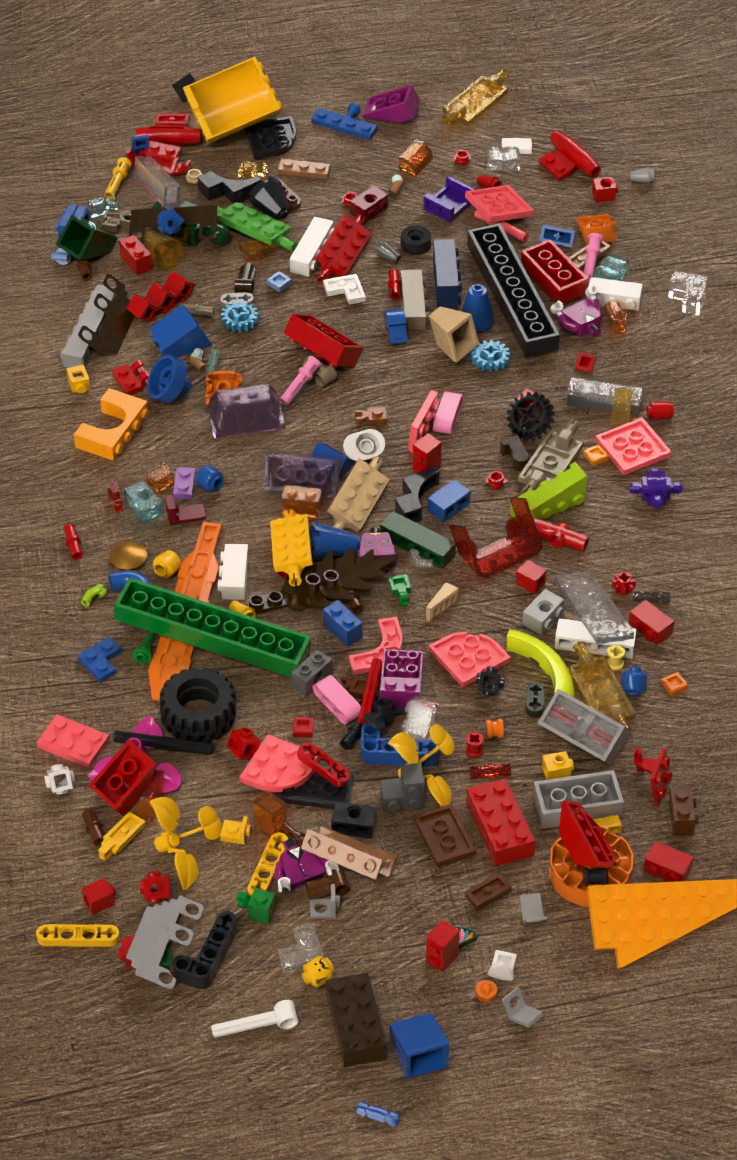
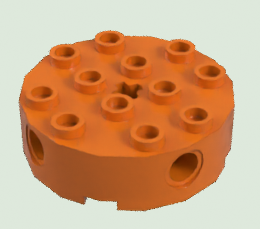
M599 826L616 857L612 869L606 868L607 885L631 884L633 852L628 842L622 836L618 837L610 832V829ZM560 837L554 842L550 852V881L554 890L565 900L582 907H589L587 887L584 886L583 869L584 867L588 869L601 868L575 865Z

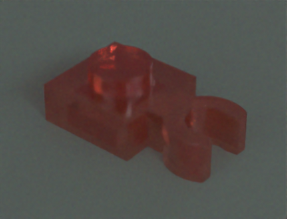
M117 479L109 480L110 488H107L108 499H112L115 513L123 512Z

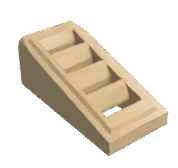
M446 582L427 605L426 620L431 621L456 603L459 598V589Z

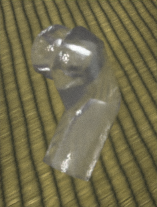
M412 549L409 551L408 560L414 567L433 568V559H422L419 556L418 550Z

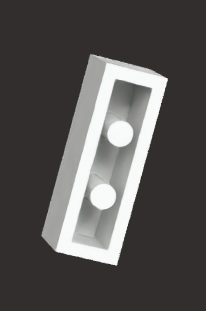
M590 278V291L593 292V285L597 286L598 292L595 296L599 299L600 306L639 311L642 284Z
M225 544V550L221 551V563H223V566L219 567V577H222V580H218V591H221L222 599L245 600L249 558L248 544Z

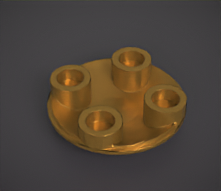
M133 541L121 542L115 545L109 553V560L117 571L143 568L147 558V551L144 546Z

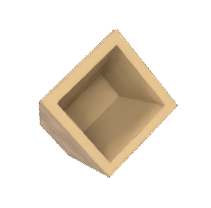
M439 307L429 315L437 346L454 362H458L479 345L471 314Z

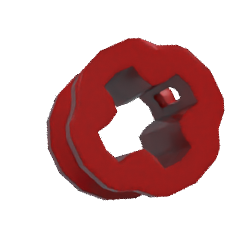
M474 731L466 735L467 756L478 758L483 754L482 744L484 737L481 733Z

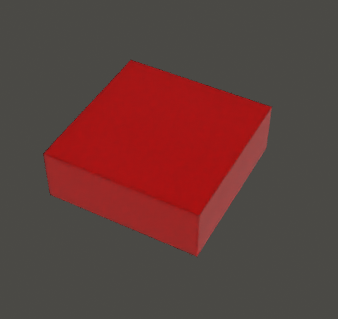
M294 717L293 737L313 738L314 718Z

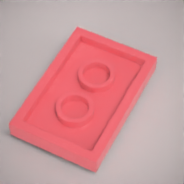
M430 391L413 421L407 451L413 453L415 441L420 440L429 433L430 424L434 423L435 411L439 404L437 400L438 392Z
M56 715L37 741V748L90 768L110 738L106 733Z

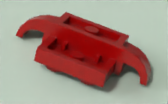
M150 141L149 148H146L145 151L141 150L139 155L135 154L132 148H128L126 152L127 158L140 172L169 178L172 175L184 173L191 163V160H188L185 164L179 163L181 147Z

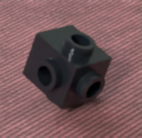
M487 666L486 669L483 668L481 673H477L476 684L479 685L478 691H483L482 694L494 696V693L498 694L505 684V677H502L503 672L498 671L499 668ZM489 676L495 678L494 683L488 681Z

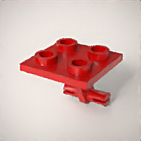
M635 748L633 750V763L638 773L645 771L651 773L650 783L654 805L659 806L661 799L666 795L667 784L672 781V771L669 768L670 758H668L665 748H662L658 759L645 758L642 755V750Z

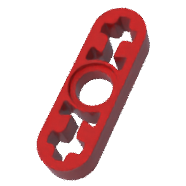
M304 742L300 745L297 757L301 762L337 787L347 784L350 772L346 767L310 742ZM325 761L329 767L322 768L318 762ZM337 775H343L340 779L337 777Z

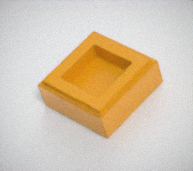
M599 444L583 452L584 457L592 466L609 460V455Z

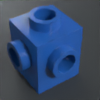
M169 207L166 211L163 210L157 216L158 220L156 221L159 224L157 228L163 234L167 232L171 235L180 230V225L184 222V219Z

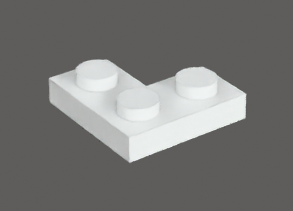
M357 274L323 280L327 296L344 293L349 305L366 302V296Z

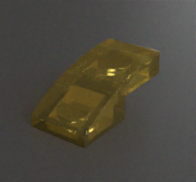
M615 388L611 425L621 426L629 423L634 390Z

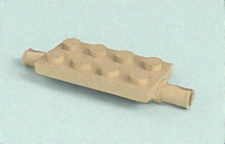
M375 456L370 464H367L360 458L356 461L327 510L328 513L333 515V527L341 530L350 528L357 533L362 528L389 481V478L378 471L383 465L382 459L377 463L379 457Z

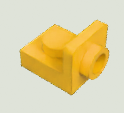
M244 816L243 822L224 820L220 841L245 845L246 838L250 837L252 825L249 824L248 816Z

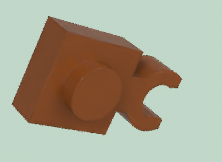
M385 406L367 407V411L355 410L356 424H364L365 422H369V425L387 424Z

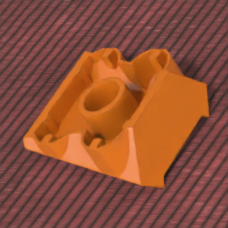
M609 214L578 217L576 219L587 245L589 243L588 235L591 233L602 235L603 241L606 243L611 242L613 244L617 239L616 223L612 221V217Z
M213 371L206 376L205 405L211 407H237L241 405L243 376L235 371Z

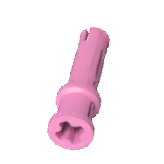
M597 233L588 235L589 243L585 249L587 256L583 273L589 278V282L590 278L593 277L596 259L601 253L600 244L603 241V236Z
M309 356L305 365L299 368V374L279 398L283 404L289 406L306 381L311 380L317 368L322 366L315 357Z

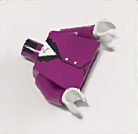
M596 285L592 286L593 292L590 291L589 287L585 291L586 295L591 297V300L587 298L563 309V303L557 301L550 307V311L558 315L557 319L564 331L574 333L578 337H583L587 334L597 337L601 333L602 310L599 299L595 296L598 292Z
M294 838L283 842L286 852L280 854L279 861L276 862L274 879L278 885V892H282L283 887H285L286 892L305 886L306 881L324 877L325 870L331 876V870L336 869L339 871V866L337 863L301 849V846H297Z

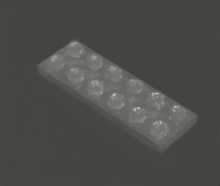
M592 571L555 576L556 585L597 644L634 639V631Z

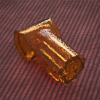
M615 300L608 301L604 305V310L611 324V331L614 334H623L626 332L627 314L622 311L618 302Z

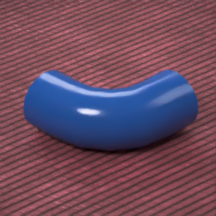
M124 570L108 574L112 592L123 590L129 577L152 584L148 577L137 571Z

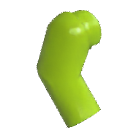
M97 584L90 588L82 598L81 604L88 607L97 594L103 597L107 593V588L103 587L102 584Z

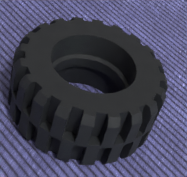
M191 667V670L183 669L179 674L175 673L172 675L170 680L168 679L161 689L159 698L161 721L165 725V729L169 733L172 732V736L175 738L211 742V739L217 740L222 737V733L226 734L235 722L236 693L234 686L228 681L226 676L223 674L219 675V672L216 670L210 671L209 668L202 667V669H197V667ZM196 699L207 700L214 704L211 708L203 711H191L182 706L188 701Z

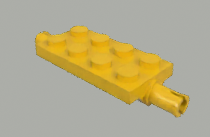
M289 509L290 514H288V510H285L283 519L278 518L270 521L273 566L275 572L284 571L289 575V584L291 586H295V581H297V586H299L305 566L313 565L309 519L307 514L296 515L293 509Z

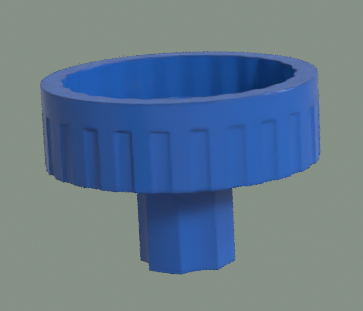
M164 355L156 361L147 381V392L151 398L162 403H170L179 394L187 395L189 390H191L192 384L186 378L187 367L184 361L172 355Z

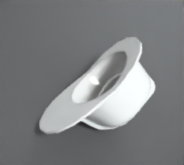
M373 429L356 432L347 436L344 440V452L350 459L355 461L359 458L362 460L371 459L383 452L385 439L380 432Z

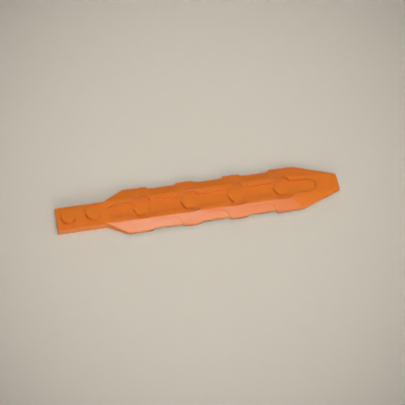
M203 522L195 550L181 563L174 592L209 603L208 598L211 588L216 581L219 571L214 554L221 534L222 524ZM159 635L160 640L148 669L152 701L160 702V692L164 683L168 679L170 680V677L175 673L179 674L183 669L189 670L192 661L191 655L194 649L193 645Z

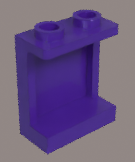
M448 176L446 178V185L434 196L429 193L424 196L423 209L451 223L472 205L465 198V193L475 189Z

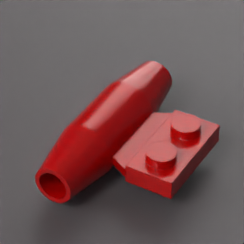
M157 114L155 126L137 128L135 130V137L148 135L149 142L182 146L201 143L202 130L188 127L190 121L189 114Z
M559 130L554 131L550 135V141L558 151H551L541 157L539 164L559 182L571 175L575 167L590 177H596L600 173L601 167L592 155L573 138Z

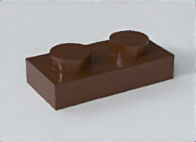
M499 872L465 891V897L478 911L510 893L512 887Z

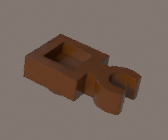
M341 677L343 684L341 686L352 697L363 698L368 678L355 677L352 681L348 677Z

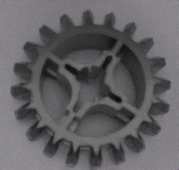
M527 392L526 397L520 394L521 399L514 398L516 403L510 404L512 410H507V413L511 415L506 418L510 422L508 427L512 428L511 432L513 434H517L519 438L523 437L525 441L529 438L534 441L536 436L541 439L542 433L547 435V428L552 429V426L549 424L555 422L551 418L555 416V412L552 411L554 406L550 404L548 398L545 399L543 394L539 395L537 392H534L532 395L530 392ZM541 407L543 408V418H542V419L539 417V414H540V412H541V410H540ZM520 414H522V420H521V423H522V424H521V425H519V415H520ZM526 414L532 415V416H534L536 419L531 418V417H528Z

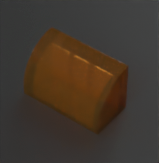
M416 139L399 156V170L416 177L433 159L430 148L424 142Z

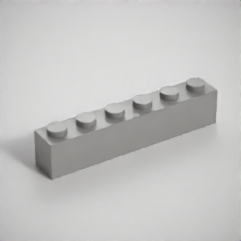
M97 284L95 290L91 292L90 300L86 302L83 313L79 315L78 323L74 325L72 335L67 339L66 347L61 350L60 358L63 360V367L71 368L83 364L86 367L94 348L81 340L78 333L82 326H87L96 334L98 333L106 314L94 305V300L97 294L100 293L113 302L116 295L104 285ZM99 298V306L106 308L107 302L103 298ZM84 330L82 332L86 340L92 339L89 331Z

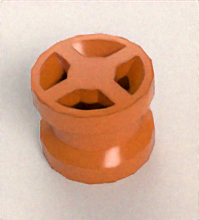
M498 718L496 721L486 719L487 739H492L493 737L504 738L502 718Z

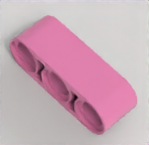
M444 391L434 419L433 432L452 435L462 406L463 394Z
M329 675L313 684L312 688L317 698L344 725L359 717L360 704L333 676Z

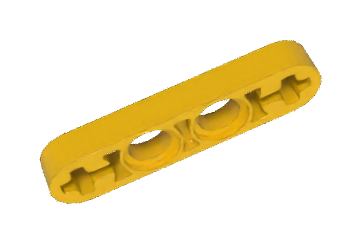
M278 832L270 837L248 885V895L250 897L254 889H258V884L261 890L269 892L274 881L276 862L279 861L280 854L286 852L283 842L288 840V837L284 833ZM279 841H282V843L279 844L278 850H277V849H276V843H279ZM269 856H275L278 858L275 862H269L266 860ZM268 872L270 876L268 878H261L259 874Z
M45 924L36 931L37 942L42 946L111 947L118 944L120 940L119 929L114 925ZM65 932H71L73 934V936L69 939L62 938V935ZM87 932L94 933V937L91 939H85L83 935ZM45 933H49L46 938L43 937Z

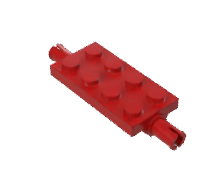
M344 213L316 256L315 260L320 262L322 267L319 276L316 278L318 283L321 279H329L332 275L346 276L371 236L372 232L362 226L366 221V217L363 216L360 219L361 213H358L354 220Z

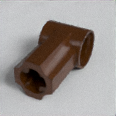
M333 869L331 870V876L326 874L324 877L306 881L305 887L309 899L312 900L330 895L331 884H335V895L343 896L350 891V887L342 869H339V871Z

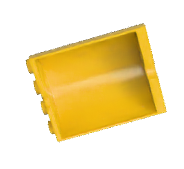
M256 57L183 87L188 103L193 110L192 113L208 144L278 115L283 110L281 102L276 98L277 95L274 88L270 86L268 75H264L262 72L264 68L261 61L258 62Z

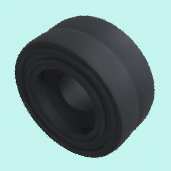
M412 225L403 229L401 232V248L404 252L410 255H422L429 251L431 247V233L426 227Z

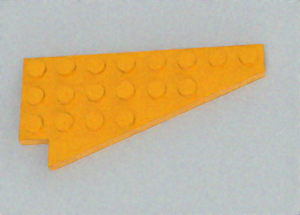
M737 879L589 885L587 887L594 950L615 949L617 969H621L736 909Z

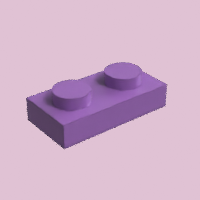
M177 467L173 499L192 500L195 468Z

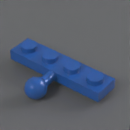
M351 103L348 106L346 116L318 108L311 118L313 124L370 141L377 131V125L353 118L361 110L357 103Z

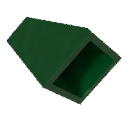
M71 214L56 245L82 261L111 253L118 237L94 222Z

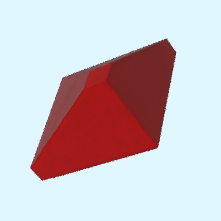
M579 352L575 370L592 373L597 356Z

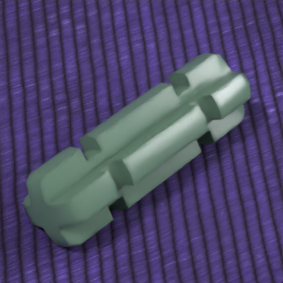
M218 349L210 351L205 371L206 376L217 370L220 357Z

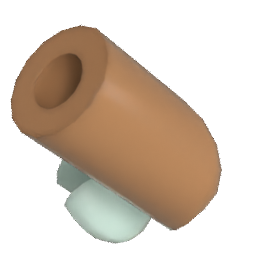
M400 175L392 177L393 185L389 192L394 196L397 195L404 184Z
M196 348L191 354L190 363L198 371L204 372L206 365L201 362L203 351Z

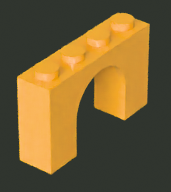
M109 388L100 399L101 411L124 422L116 428L106 430L82 423L74 434L75 448L114 461L122 453L124 446L130 442L135 431L139 430L144 419L148 418L149 409L146 400Z

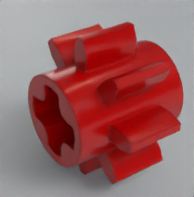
M627 572L615 574L614 580H612V588H616L615 593L625 596L633 593V588L636 587V580H632V574Z

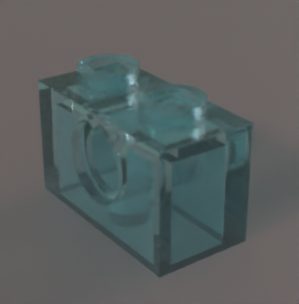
M144 480L124 488L125 502L143 524L163 515L162 507H164L162 499L155 495L153 488L150 485L148 486Z

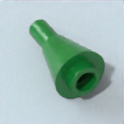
M147 634L145 640L133 651L132 657L136 662L141 664L150 662L151 644L154 639L152 634Z

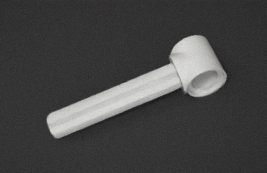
M282 1000L274 1006V1011L212 1025L211 1029L215 1038L276 1023L282 1029H290L298 1024V1018L293 1001Z

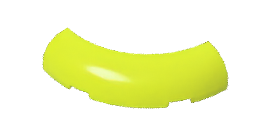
M509 629L506 651L536 660L545 673L551 677L554 694L557 689H560L575 698L572 677L562 658L539 639L529 634Z

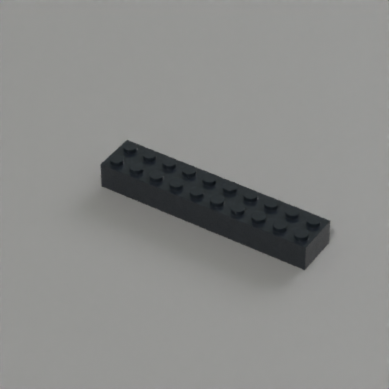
M498 223L468 230L467 246L525 358L558 351L560 334L501 224Z

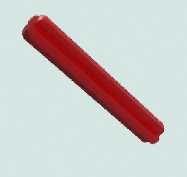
M373 658L358 717L360 724L366 723L364 721V714L372 711L383 663L381 659Z

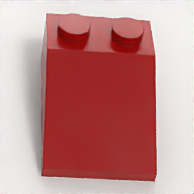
M129 739L88 786L115 811L125 816L138 802L158 764Z

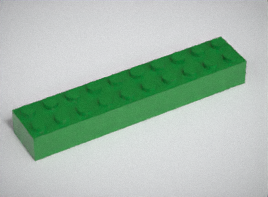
M130 577L114 604V620L290 678L291 672L307 659L310 652L311 636Z

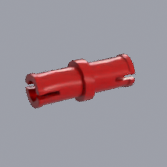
M392 268L388 271V288L390 289V298L398 300L401 297V281L399 280V271Z
M72 523L66 524L63 527L66 536V546L70 549L71 558L78 560L83 557L80 546L81 540L77 536L75 525Z

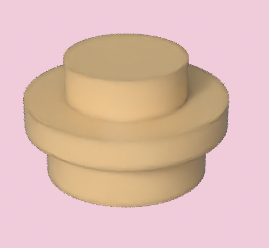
M198 169L189 170L186 180L189 183L197 184V177L202 175L201 171Z

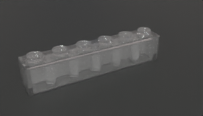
M151 156L135 157L134 177L164 208L168 209L171 207L173 209L174 207H180L181 186Z

